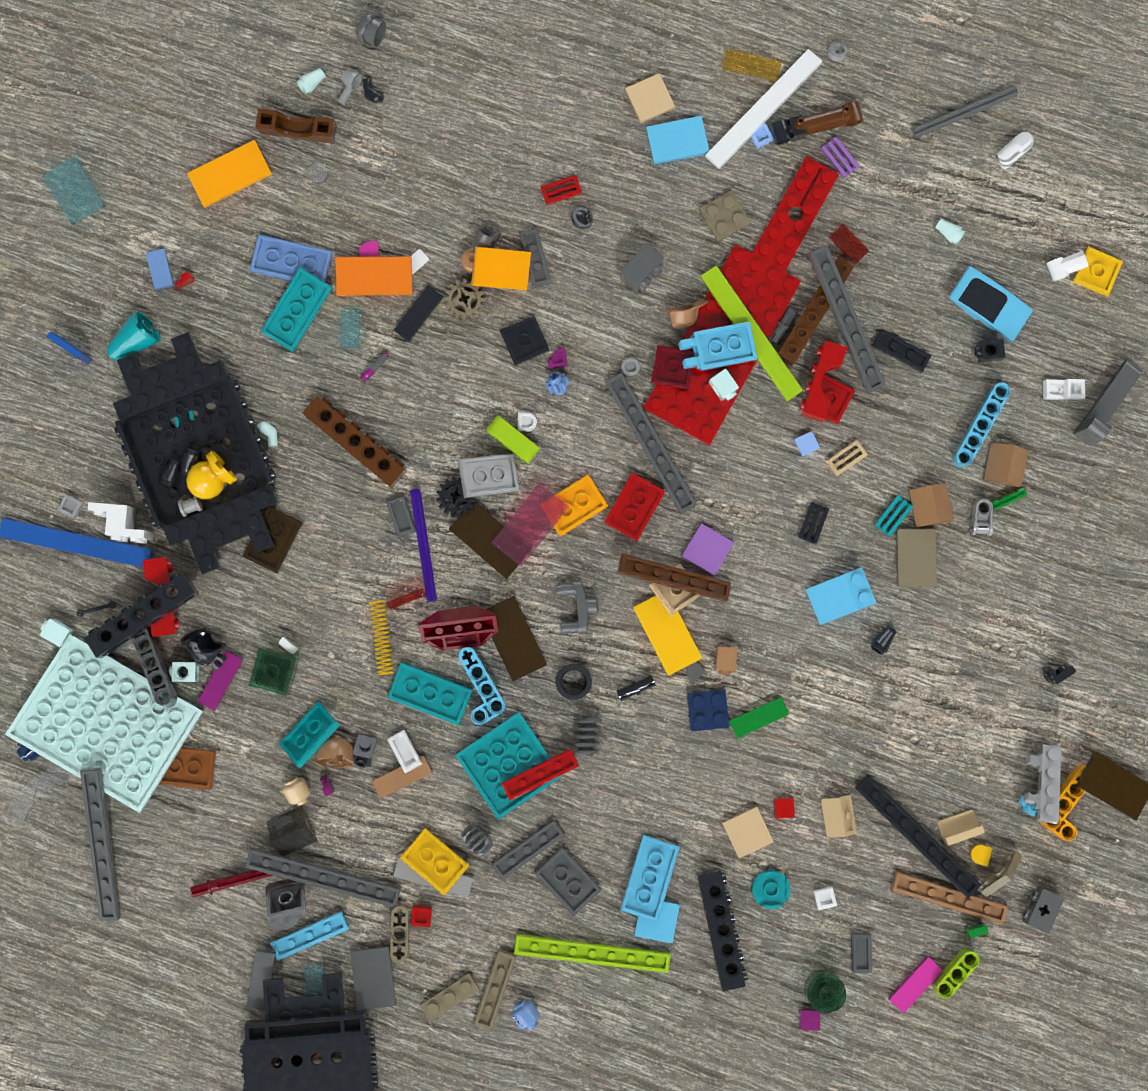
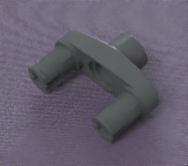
M581 580L556 585L557 596L572 594L576 596L579 618L577 621L560 623L561 634H587L589 615L598 614L597 597H586Z

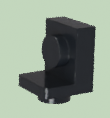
M1065 664L1055 669L1056 673H1054L1050 666L1042 668L1044 678L1048 683L1059 684L1077 672L1073 665L1065 666Z

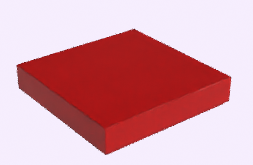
M824 374L821 380V388L824 395L831 401L826 419L837 425L855 390Z

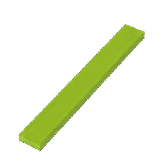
M715 266L701 275L700 278L733 325L750 322L757 360L785 401L788 402L800 394L803 389L719 268Z
M516 934L514 955L669 973L671 955L670 952Z

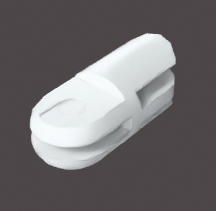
M1022 132L997 153L1001 168H1009L1033 146L1034 140L1030 133Z

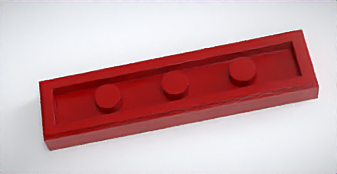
M570 748L501 784L511 801L575 769L579 764Z

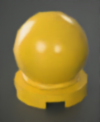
M213 451L206 455L207 462H199L193 465L187 472V488L194 496L200 499H211L218 496L223 490L225 483L231 485L237 480L232 471L228 472L222 466L225 462Z

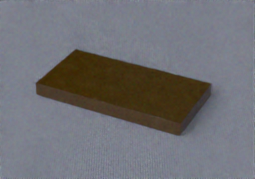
M473 503L472 505L475 509H468L469 515L465 512L462 513V518L459 517L449 530L505 579H508L532 550L479 504Z
M514 596L486 609L496 613L498 632L491 638L512 681L547 665Z
M1095 751L1076 784L1077 787L1137 821L1148 800L1147 782Z

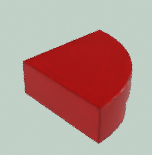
M185 272L180 276V280L175 281V285L180 290L195 282L189 272Z

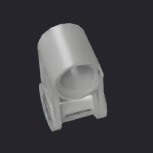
M987 499L977 500L972 504L970 533L971 535L987 534V536H991L993 533V504ZM980 503L986 506L984 513H981L978 509Z

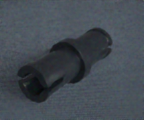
M649 675L637 682L635 680L632 681V684L616 690L620 701H623L636 694L637 696L640 695V692L655 687L656 684L652 675Z

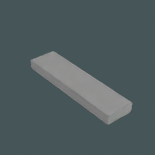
M400 857L398 858L394 872L395 877L433 887L404 863ZM462 874L448 892L468 897L474 877Z

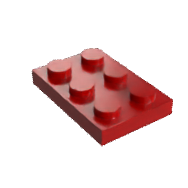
M631 473L604 524L638 541L665 491Z

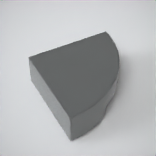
M697 662L686 667L687 677L692 684L705 671Z

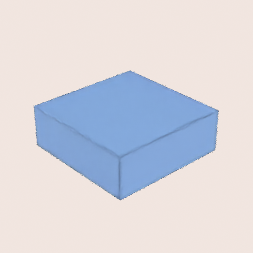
M765 123L750 137L757 149L774 141Z
M812 431L794 439L802 457L820 449Z

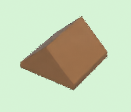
M990 443L983 481L1021 488L1028 451L1013 444Z
M947 483L909 490L916 528L954 521Z

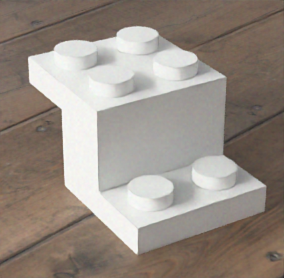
M88 502L89 511H93L94 515L99 517H106L105 535L111 536V540L128 542V539H130L132 542L147 544V540L153 541L154 533L135 529L136 508L128 505Z

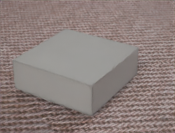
M65 494L57 511L76 520L84 502Z

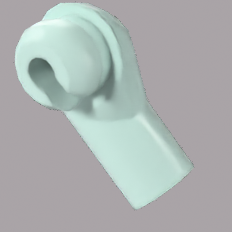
M265 421L259 423L257 431L268 437V447H277L276 428Z

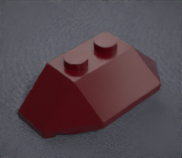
M478 606L438 610L419 623L421 642L428 643L442 651L482 646L498 632L496 613Z

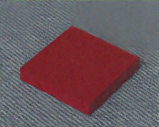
M657 345L651 383L688 390L692 368L684 369L682 361L694 357V351Z

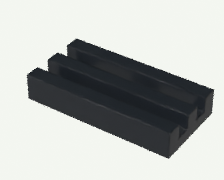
M811 502L798 538L816 545L830 508ZM813 508H816L817 510L807 537L803 536ZM822 510L824 512L819 522L814 539H811L818 516L820 514V511Z

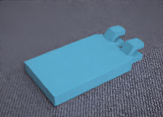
M750 322L697 331L690 336L691 338L680 340L678 343L680 350L693 348L695 357L682 361L684 369L697 366V370L703 371L758 359Z

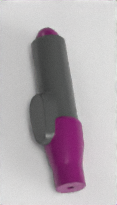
M382 353L364 369L365 372L360 377L363 382L370 378L388 359V353Z

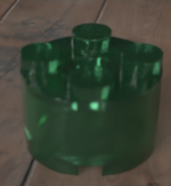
M815 970L805 981V997L816 1011L828 1014L839 1010L844 1005L847 995L846 989L841 979L835 973L829 970ZM827 988L829 992L822 994L821 991Z

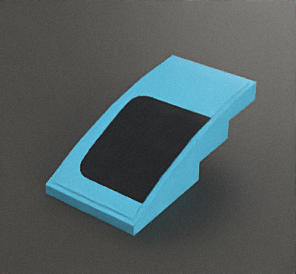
M971 266L967 267L948 297L973 319L980 320L990 330L997 331L1009 342L1014 341L1033 312L1030 307L1012 293Z

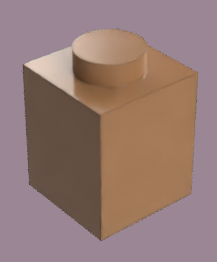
M717 646L715 670H719V674L730 675L731 671H736L738 648Z

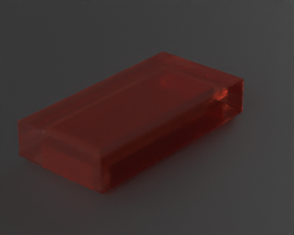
M844 224L829 237L854 265L869 252Z
M421 588L386 603L388 608L392 610L423 598L426 594L424 589Z

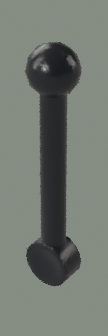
M110 601L106 605L94 607L91 609H79L77 611V616L82 617L84 614L102 610L109 607L115 608L117 606V603L115 601Z

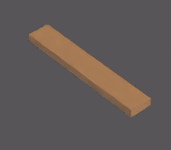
M898 871L895 872L890 889L1002 925L1004 924L1009 907L1008 905L973 894L968 899L959 890Z

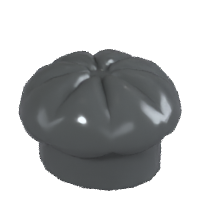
M369 12L364 15L357 25L356 36L358 41L363 45L379 46L386 32V22L381 20L376 12Z

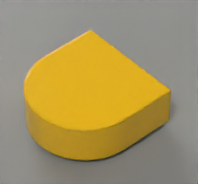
M981 844L974 845L970 850V858L973 862L988 867L993 848Z

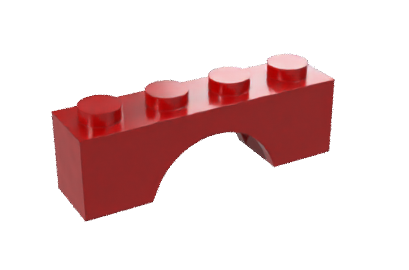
M826 340L822 346L819 345L816 356L819 358L817 364H813L810 373L813 374V378L806 385L805 392H808L806 399H802L799 409L802 410V417L821 423L825 421L831 401L822 391L821 380L825 373L840 369L847 347Z
M167 557L142 560L146 580L152 581L156 585H165L170 582V573L173 572L172 561H168ZM175 588L171 589V591H170V596H171L172 598H173L172 592L175 591ZM175 611L151 626L152 637L177 634V630H180L179 618H175Z

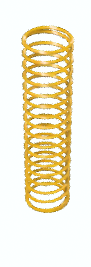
M386 600L369 602V606H376L369 609L375 611L371 612V615H377L371 617V619L376 620L371 623L378 624L372 626V628H381L372 631L373 633H380L373 635V637H382L373 640L374 642H381L374 644V646H383L374 649L375 651H382L375 653V655H385L376 657V660H383L376 662V664H386L376 667L377 669H384L377 671V673H380L377 675L395 673L394 671H386L394 669V667H383L392 665V662L381 663L392 660L393 658H382L392 654H379L392 650L381 649L391 645H378L391 641L380 640L390 636H377L389 633V631H379L389 627H376L388 624V622H378L388 618H375L387 615V613L373 614L387 610L374 609L384 607L386 604L372 605L386 602Z

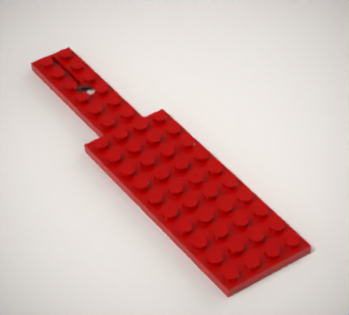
M807 156L753 252L750 253L735 244L721 269V273L768 340L801 283V280L785 271L839 176L837 172ZM793 207L801 209L803 213L802 219L797 221L791 220L788 214L789 210ZM710 291L704 299L708 300V303L700 306L696 322L687 329L682 340L691 338L690 336L697 331L733 325ZM757 360L703 371L697 370V366L693 367L688 390L656 385L643 410L710 446ZM724 369L729 372L739 386L736 391L737 395L729 401L726 398L721 401L708 383L711 378Z

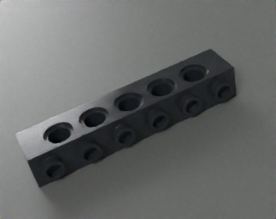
M184 573L173 575L167 584L158 585L153 589V593L141 596L137 599L138 603L132 607L129 605L120 611L121 614L117 617L112 616L105 620V625L102 627H95L88 632L89 635L84 640L95 657L104 658L199 595L189 576ZM176 588L177 595L174 598H172L170 596L171 589ZM159 598L161 605L156 609L154 601ZM143 609L145 615L142 619H139L137 616L138 611ZM124 620L128 622V627L126 630H123L121 628V624ZM107 631H110L112 634V637L109 641H106L105 634Z
M719 868L699 872L697 877L722 991L746 987L747 973L746 969L741 967V961H744L741 949L738 950L736 943L740 942L738 931L733 929L732 923H735L733 911H729L728 906L731 903L729 892H725L724 884H727L725 872L721 873ZM712 886H718L720 888V891L717 895L710 894V888ZM717 905L724 907V911L721 914L714 913V908ZM725 924L728 926L727 932L719 933L718 927ZM725 944L732 945V950L728 953L722 951V947ZM730 963L736 964V969L733 972L726 971V966Z

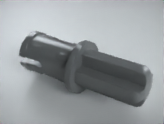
M789 308L782 320L777 322L776 329L769 337L771 342L779 345L787 331H790L789 327L798 315L794 309Z

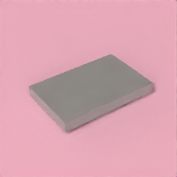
M513 453L458 460L464 498L520 491Z

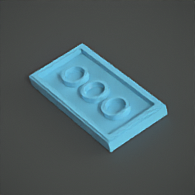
M642 835L620 908L621 911L658 922L679 852V846Z

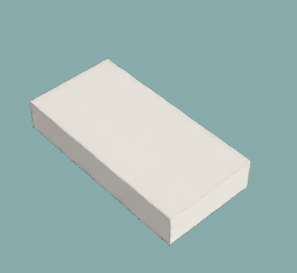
M405 730L387 739L405 774L422 765Z

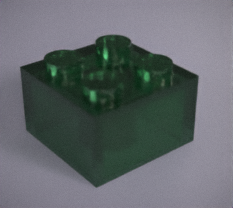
M259 648L248 686L285 696L290 695L300 658Z

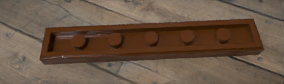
M623 553L620 556L617 570L619 574L724 602L728 601L731 582Z

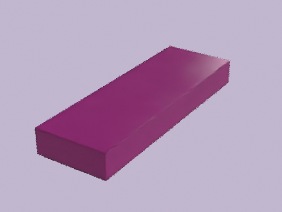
M228 651L224 653L227 660L221 663V668L215 669L197 701L216 711L243 662V659Z

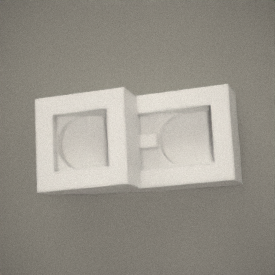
M1043 380V399H1085V380Z

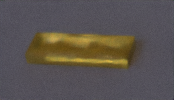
M727 49L722 70L777 82L782 62Z

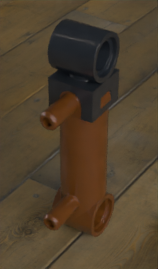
M856 101L847 103L840 108L804 117L799 115L788 120L776 121L770 125L774 144L780 145L789 141L793 142L804 139L807 135L838 127L855 126L864 120L859 102Z

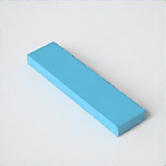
M339 911L271 941L270 945L273 952H276V959L278 961L350 928L343 911Z

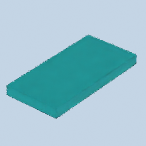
M300 267L260 332L294 352L333 287Z
M401 662L387 698L459 726L473 689Z

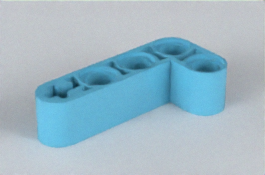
M465 647L459 652V660L484 704L472 711L471 719L475 724L481 725L501 714L505 710L506 704L476 651L471 647ZM464 652H472L471 659L473 662L477 660L478 664L468 668L467 665L471 663L468 659H463V656H465ZM475 667H480L483 671L480 678H475L472 674V670ZM484 684L492 686L491 694L486 695L482 692ZM493 701L501 702L502 709L500 711L492 709L491 704ZM481 710L485 713L483 721L475 719L476 711Z

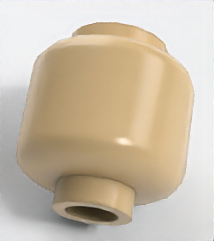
M292 776L283 783L282 792L289 804L300 806L308 801L307 798L311 790L304 778Z

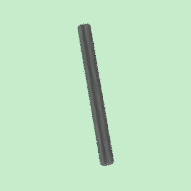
M1016 86L1006 88L913 128V134L918 138L1016 97L1018 90Z

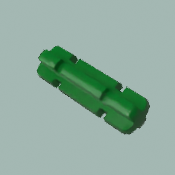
M1021 487L1015 490V492L1012 491L999 497V499L991 501L993 511L1026 497L1027 492L1025 488Z

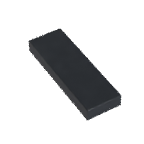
M427 285L396 326L394 332L410 342L444 297Z
M883 329L879 331L872 344V347L920 373L924 371L932 356Z

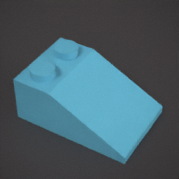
M862 567L805 589L819 625L876 604Z

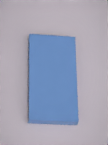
M259 234L250 272L292 281L301 267L326 283L333 252Z

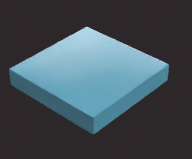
M664 901L658 922L638 916L634 936L673 943L680 904Z

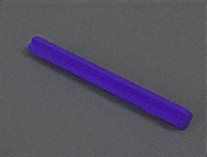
M417 488L410 490L426 600L431 602L437 600L421 490Z

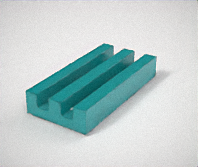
M897 495L874 526L890 537L913 506ZM900 502L901 504L882 527L880 525L896 503ZM905 506V507H906L905 511H904V512L901 514V516L897 519V521H896V522L894 523V525L890 528V530L887 531V530H886L887 527H888V526L890 525V523L894 520V518L898 515V513L901 511V509Z

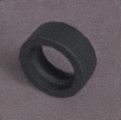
M579 664L564 666L556 676L558 692L569 700L583 698L589 693L592 686V678L589 671ZM572 670L581 672L585 678L584 688L577 693L566 691L562 684L564 675Z

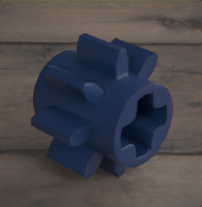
M20 743L17 744L20 747L17 750V754L24 761L28 759L33 761L40 756Z

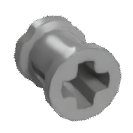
M196 496L185 501H178L183 517L197 510L199 512L203 511L201 501Z

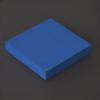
M51 331L46 336L87 365L92 361L91 357Z

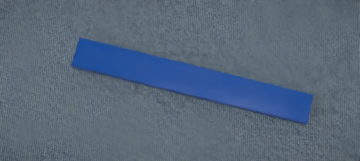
M3 518L0 525L1 538L143 567L142 560L151 559L153 550Z

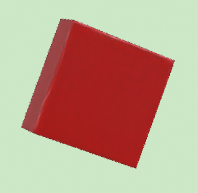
M794 798L774 799L776 819L795 818Z
M413 905L411 926L431 927L432 907Z

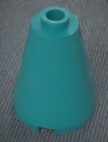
M134 311L107 345V354L112 360H119L131 354H136L160 342V333L157 329L155 331L152 329L153 323L146 315L140 311L137 313Z

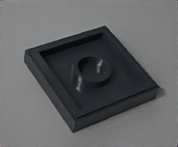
M535 316L500 330V334L515 366L550 351Z

